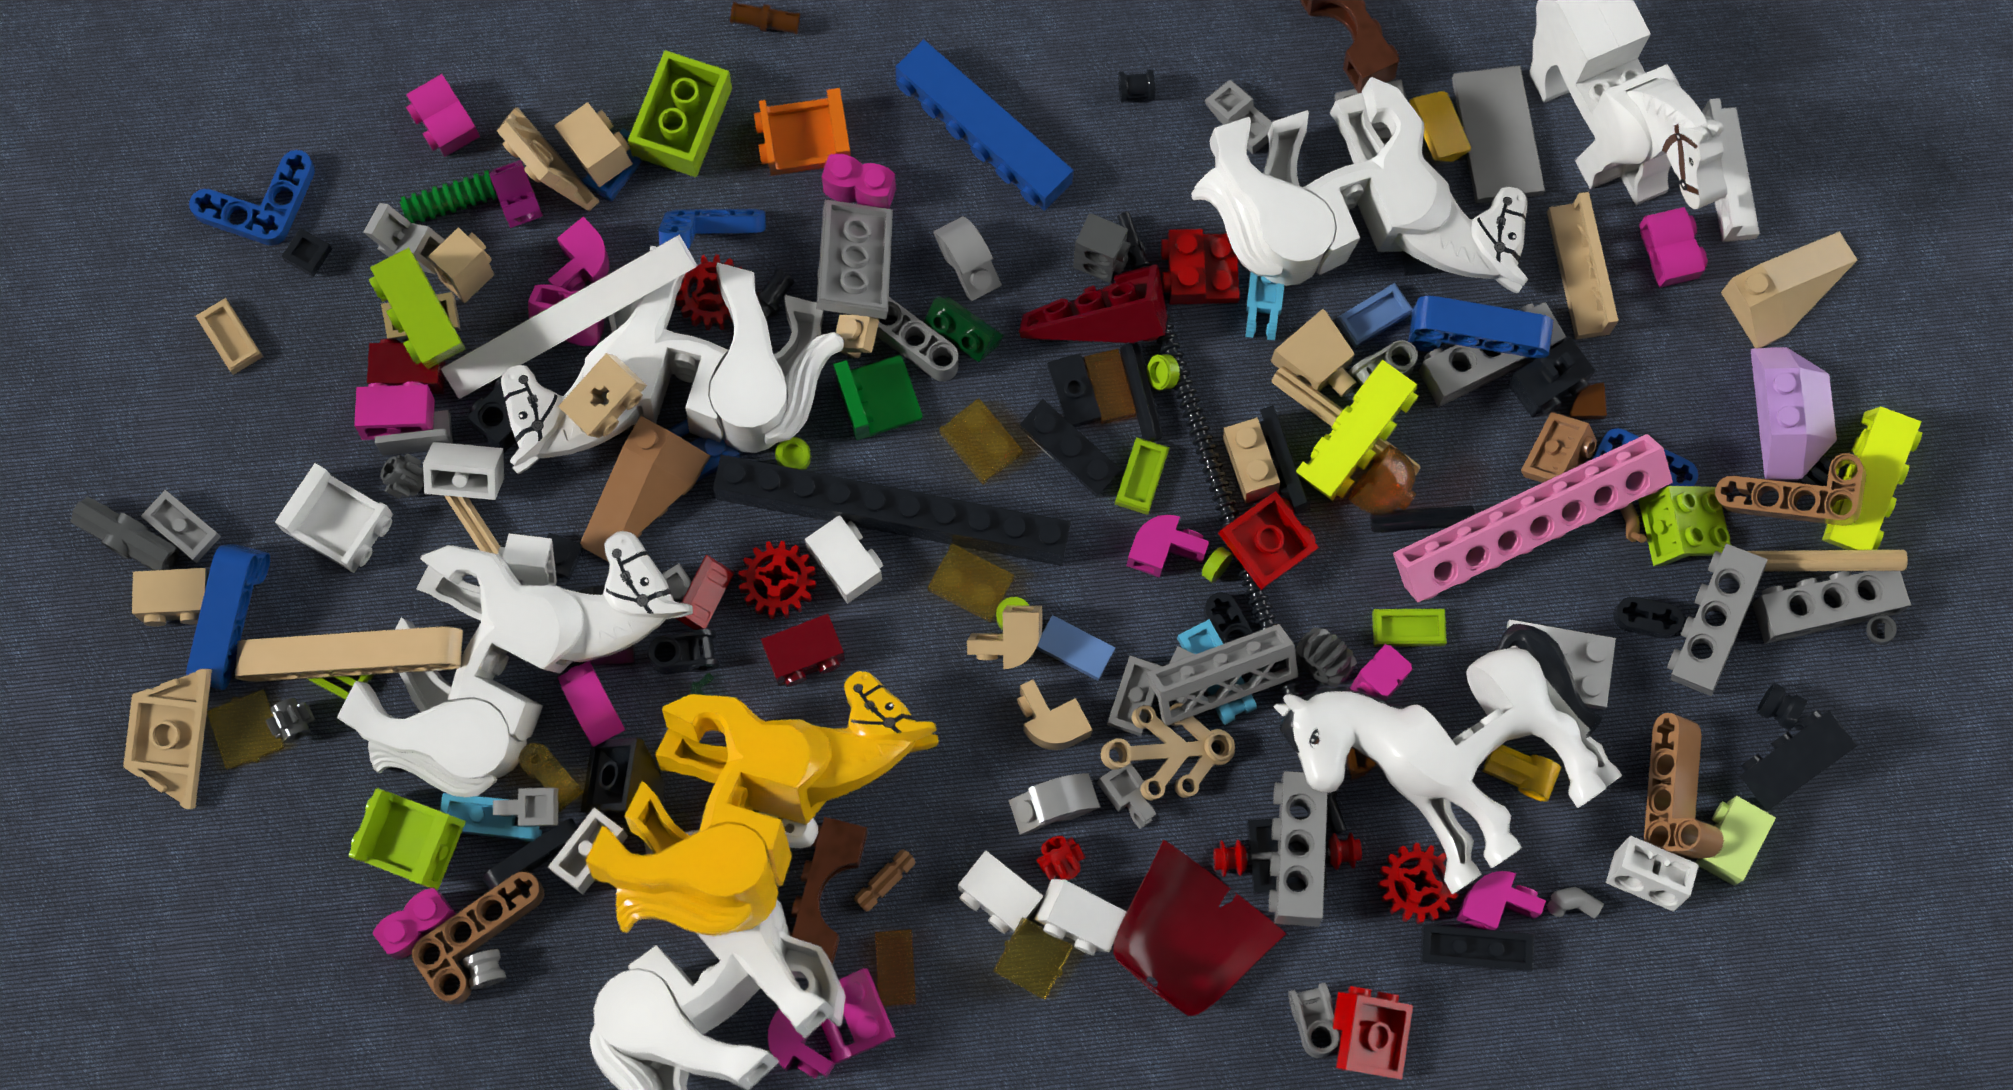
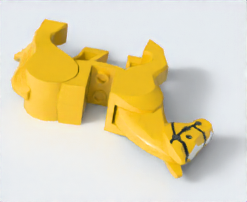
M862 671L855 672L844 684L846 698L851 706L847 728L819 727L802 719L764 721L759 719L736 697L691 694L663 706L662 711L668 730L655 754L660 770L695 776L715 785L706 804L700 831L690 836L674 824L664 810L657 795L645 782H641L625 814V818L630 831L643 839L654 854L640 856L630 853L608 827L602 826L586 857V863L593 878L600 882L611 883L618 889L616 894V911L620 929L628 933L634 923L641 919L668 921L683 929L709 936L727 935L732 932H740L756 927L765 921L775 908L778 897L777 884L778 886H783L792 855L782 820L754 812L753 810L807 825L827 801L857 790L874 781L893 768L908 753L927 750L937 746L939 743L938 736L932 734L937 731L935 723L915 722L906 706L898 698L890 693L875 676L869 672ZM707 731H719L724 733L727 747L701 744L699 741Z

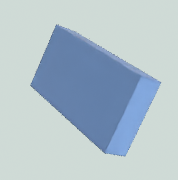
M1393 283L1338 316L1336 322L1356 349L1411 316L1413 308L1397 285Z
M1054 615L1048 621L1036 647L1037 650L1099 681L1115 651V647Z

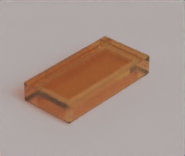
M1113 349L1084 356L1086 370L1101 413L1102 425L1136 417V410L1119 350Z
M912 929L875 932L878 994L883 1007L916 1005Z

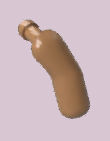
M1631 502L1625 508L1619 509L1626 522V538L1631 542L1638 541L1644 543L1647 538L1644 534H1640L1639 516Z

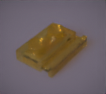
M979 398L954 416L949 423L939 428V433L982 484H985L989 478L998 474L1023 454L1020 446Z
M951 543L946 556L928 585V591L991 623L1015 575Z

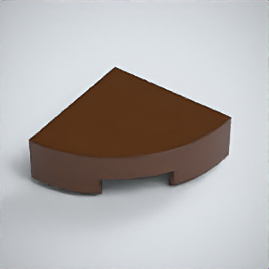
M1604 382L1590 385L1580 392L1571 407L1570 418L1577 420L1606 418Z
M1353 748L1350 749L1346 757L1350 781L1365 776L1376 764Z

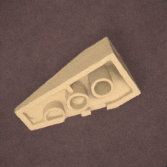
M1839 231L1763 262L1731 278L1721 294L1754 347L1763 348L1786 336L1855 264L1857 258Z

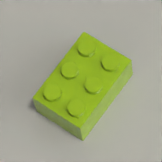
M664 50L628 138L632 157L636 156L641 160L697 178L732 90L729 71Z
M409 247L370 267L374 276L368 280L378 298L382 302L388 300L392 308L387 310L386 313L399 333L405 331L409 340L404 342V346L417 365L422 362L429 369L466 350Z

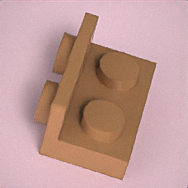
M1551 412L1521 469L1523 476L1543 483L1584 464L1586 459L1591 458L1594 454L1597 444L1590 424Z

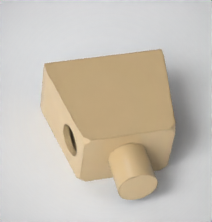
M1324 309L1319 311L1274 350L1271 362L1276 367L1281 368L1283 366L1319 392L1330 384L1343 397L1357 384L1345 370L1351 364L1354 352Z

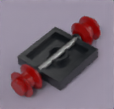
M1306 816V817H1294V818H1296V819H1298V820H1303V819L1308 818L1309 816ZM1273 819L1247 821L1249 850H1246L1239 839L1236 840L1234 847H1226L1223 840H1221L1220 848L1213 849L1215 870H1221L1223 877L1226 876L1228 869H1236L1238 875L1242 876L1247 865H1251L1253 895L1269 894L1270 890H1276L1277 876H1270L1271 854H1278V840H1272ZM1349 832L1346 840H1339L1336 833H1333L1328 840V845H1325V860L1329 859L1330 864L1335 870L1339 869L1341 862H1348L1351 868L1355 869L1356 861L1362 860L1360 839H1354L1353 833ZM1295 841L1288 844L1289 850L1294 855L1302 856L1307 853V848L1301 842ZM1326 865L1324 871V890L1328 888ZM1292 877L1286 881L1292 891L1301 892L1306 889L1305 883L1300 878Z

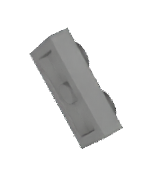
M166 490L141 515L146 522L196 563L221 537Z
M1129 656L1107 722L1108 726L1138 736L1142 735L1143 729L1137 728L1132 722V713L1143 705L1151 707L1155 693L1148 683L1147 672L1162 666ZM1140 711V720L1146 723L1148 715L1146 712Z

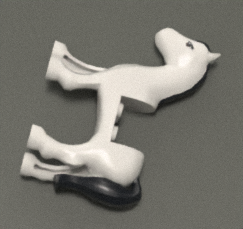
M1524 624L1511 625L1502 635L1494 651L1477 659L1468 667L1466 671L1467 681L1472 693L1487 716L1453 740H1451L1435 717L1425 708L1416 704L1402 709L1401 705H1390L1382 698L1361 691L1351 690L1346 686L1336 688L1321 687L1303 698L1286 694L1283 697L1286 704H1275L1274 706L1283 716L1280 731L1294 751L1297 752L1306 781L1312 789L1326 793L1334 792L1338 789L1344 780L1346 757L1351 748L1371 759L1383 770L1388 782L1418 807L1438 836L1447 857L1444 881L1452 894L1479 877L1481 872L1471 860L1474 840L1456 820L1451 809V802L1470 813L1478 822L1486 843L1484 857L1491 868L1521 849L1517 839L1509 832L1511 814L1507 808L1486 796L1472 781L1478 766L1504 742L1534 735L1550 744L1564 762L1570 780L1568 794L1577 808L1597 796L1607 786L1622 776L1617 767L1607 758L1602 744L1590 737L1600 725L1602 717L1590 710L1582 701L1575 686L1570 666L1558 643L1548 633L1534 626Z

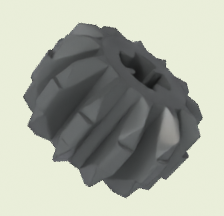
M1313 627L1309 632H1306L1295 649L1298 664L1304 667L1306 673L1312 675L1315 680H1319L1325 686L1338 687L1341 682H1344L1350 676L1357 663L1352 650L1347 648L1345 642L1338 639L1336 634L1332 635L1327 629Z

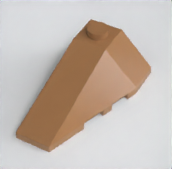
M640 416L622 447L581 539L580 544H582V548L608 561L604 546L606 540L619 531L633 533L637 538L641 536L642 531L657 517L660 518L668 511L667 508L682 494L685 495L693 488L710 455L667 429Z

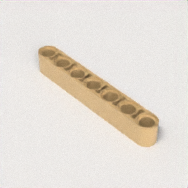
M429 627L237 641L235 678L243 681H274L458 669L461 667L463 630L453 627Z

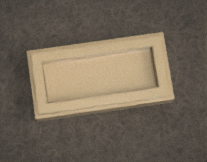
M226 298L196 315L197 320L233 375L263 357Z

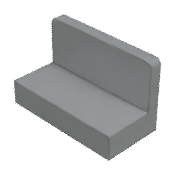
M448 410L435 411L433 430L376 436L375 445L381 454L385 456L427 451L433 442L453 444L451 414Z

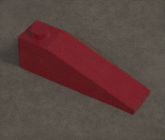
M1155 264L1121 273L1113 277L1115 283L1096 290L1095 286L1092 285L1083 289L1084 293L1075 300L1068 302L1067 299L1061 298L1023 314L1019 330L1020 337L1027 339L1133 343L1142 340L1146 342L1153 341L1159 336L1165 335L1167 312L1158 265Z

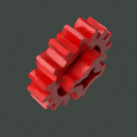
M715 254L713 262H708L705 255L701 256V264L685 274L682 280L683 283H681L678 291L680 295L676 296L675 299L677 306H683L681 309L683 318L692 315V325L696 327L703 321L708 331H710L712 323H717L721 330L724 329L725 320L728 319L733 323L729 309L720 292L717 274H715L717 273V263H721L718 254ZM731 258L724 263L734 267L733 259ZM695 282L697 284V289L692 293V297L690 298V290ZM711 289L713 292L719 293L717 295H713L711 292L707 293V291Z
M768 541L766 542V551L761 552L760 549L755 547L753 548L755 558L753 560L746 557L743 559L744 565L748 570H741L738 575L740 579L747 582L739 585L740 592L749 593L745 598L748 606L757 603L755 610L758 615L767 609L770 619H774L777 611H782L786 619L789 618V609L794 608L799 613L802 611L801 600L811 602L812 597L807 589H816V581L808 578L816 575V572L812 566L805 567L810 562L808 554L798 557L799 546L795 545L789 551L786 549L785 541H781L779 547L773 549L771 542ZM772 560V562H770L764 568L760 567L763 563ZM788 561L797 566L801 575L788 568ZM777 574H782L783 580H780L778 586H774L772 580L776 578ZM754 585L766 590L767 599L758 594ZM795 592V594L792 597L783 600V598L787 596L789 593Z
M1415 843L1412 846L1411 852L1405 846H1401L1398 849L1400 858L1390 854L1386 859L1391 867L1382 866L1379 873L1386 876V879L1380 881L1377 886L1387 890L1381 901H1391L1394 904L1390 909L1391 914L1401 910L1403 912L1402 921L1407 922L1412 915L1415 916L1417 924L1424 922L1425 915H1428L1433 922L1439 918L1437 909L1443 913L1448 912L1451 908L1446 900L1454 901L1458 896L1456 893H1451L1444 881L1446 866L1443 862L1446 859V854L1444 852L1438 857L1434 856L1433 845H1430L1425 852L1421 851L1419 843ZM1418 860L1416 866L1410 870L1404 867L1402 869L1399 868L1400 865L1407 861ZM1433 867L1437 870L1441 881L1436 879L1432 871ZM1417 876L1422 878L1421 884L1426 886L1420 891L1415 890V883L1410 881ZM1395 885L1401 888L1405 897L1404 901L1398 895ZM1426 897L1437 899L1430 906L1418 907L1421 900Z

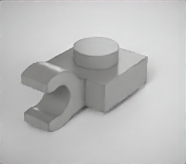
M1129 763L1121 769L1111 770L1099 778L1097 784L1118 812L1126 806L1128 807L1132 820L1141 829L1152 822L1151 818L1156 815V812L1141 794V785L1144 780L1132 764Z
M558 788L518 789V800H493V815H499L500 817L518 816V826H558Z

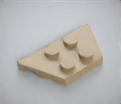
M515 107L497 130L505 140L503 143L505 149L525 163L526 167L524 170L534 181L544 183L587 211H591L599 202L597 198L521 110Z
M200 669L184 677L162 683L157 687L132 694L123 767L137 777L146 779L149 785L159 792H165L180 802V806L185 809H195L212 669Z

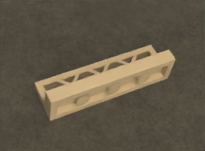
M1589 192L1578 194L1573 204L1549 207L1547 211L1576 340L1610 335L1619 321Z

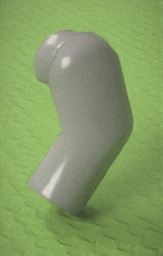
M1571 887L1555 891L1550 896L1551 900L1548 902L1547 908L1551 914L1557 917L1564 916L1566 910L1578 908L1595 919L1604 903L1580 888Z

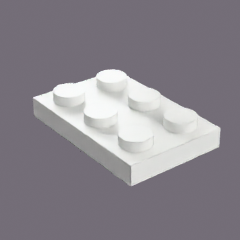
M1515 620L1507 622V628L1513 624L1534 626L1548 633L1562 650L1570 666L1575 686L1582 701L1587 707L1602 710L1607 708L1616 638Z

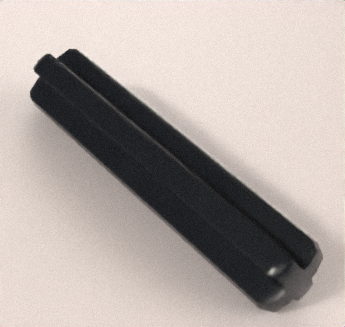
M1128 343L1121 347L1120 353L1141 436L1144 440L1156 442L1162 438L1163 433L1141 347L1138 343Z
M1471 505L1375 511L1370 515V527L1373 532L1447 528L1475 515V511Z

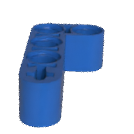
M1422 296L1417 300L1412 312L1408 342L1413 344L1416 350L1431 352L1439 348L1443 342L1530 358H1544L1549 356L1554 320L1549 316L1437 296Z
M237 544L221 545L218 547L211 563L186 675L200 669H212L210 687L220 690L227 688L233 674L237 655V641L241 640L253 586L261 584L267 576L270 567L269 553Z

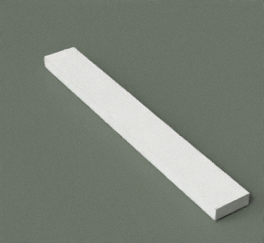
M679 234L441 368L457 397L461 399L502 376L509 367L522 365L687 273L698 265Z

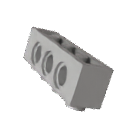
M1546 302L1536 307L1531 303L1519 309V311L1546 315L1554 320L1550 350L1564 342L1566 336ZM1455 345L1445 351L1440 347L1424 356V361L1418 372L1437 406L1440 407L1531 363L1537 358L1497 352V357H1490L1484 353L1483 349ZM1452 362H1463L1467 366L1468 371L1460 372L1456 370Z
M1729 544L1725 545L1722 553L1715 551L1708 571L1713 572L1709 585L1701 584L1694 602L1700 605L1695 618L1688 616L1681 632V636L1686 637L1682 650L1674 649L1667 666L1668 669L1673 670L1671 674L1672 681L1709 696L1713 695L1765 570L1766 558ZM1724 579H1733L1738 583L1739 590L1732 594L1724 593L1719 588V583ZM1711 611H1719L1725 616L1726 621L1723 625L1715 627L1707 623L1705 616ZM1704 643L1712 649V655L1707 659H1698L1692 654L1691 649L1696 644Z
M1841 571L1830 575V580L1818 583L1816 578H1810L1797 582L1795 584L1796 588L1784 590L1783 586L1780 585L1761 591L1762 595L1752 605L1764 644L1869 621L1877 615L1892 616L1900 614L1911 606L1901 572L1864 571L1863 573L1852 575L1851 571ZM1858 587H1863L1869 592L1870 600H1865L1859 595ZM1824 594L1830 595L1835 599L1836 608L1829 607L1825 603ZM1790 602H1795L1801 606L1802 616L1796 615L1791 611Z
M1284 771L1281 783L1275 782L1273 804L1280 805L1279 818H1273L1272 840H1278V854H1271L1270 876H1277L1276 890H1270L1268 910L1269 912H1275V924L1319 927L1323 919L1327 793L1312 789L1307 783L1304 773ZM1301 806L1307 810L1309 817L1298 820L1291 815L1290 808ZM1295 841L1301 842L1307 848V853L1302 856L1294 855L1289 850L1288 844ZM1292 877L1300 878L1305 883L1306 889L1301 892L1292 891L1286 881Z

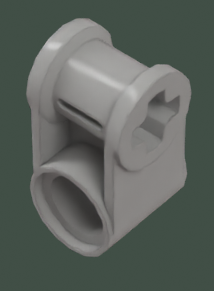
M1398 340L1376 354L1364 358L1354 365L1348 373L1351 377H1356L1362 386L1383 359L1403 375L1409 377L1417 361V350L1410 342ZM1403 355L1407 358L1409 364L1398 366L1392 361L1391 357Z
M1320 983L1318 988L1303 992L1288 991L1291 1011L1297 1023L1305 1052L1314 1058L1328 1056L1338 1045L1339 1032L1336 1029H1332L1334 1021L1333 1005L1326 983ZM1316 1030L1324 1031L1330 1039L1329 1047H1316L1311 1040L1312 1032Z

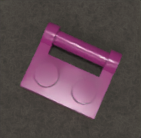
M863 968L839 979L845 993L843 1014L855 1042L846 1046L838 1026L829 1019L821 1023L832 1050L829 1055L834 1064L850 1059L896 1037L868 968Z

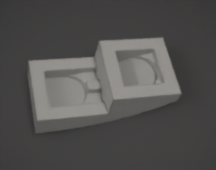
M1228 80L1205 99L1208 108L1223 125L1250 117L1251 125L1247 150L1252 154L1269 142L1268 132L1272 121L1254 107L1253 98L1233 81Z

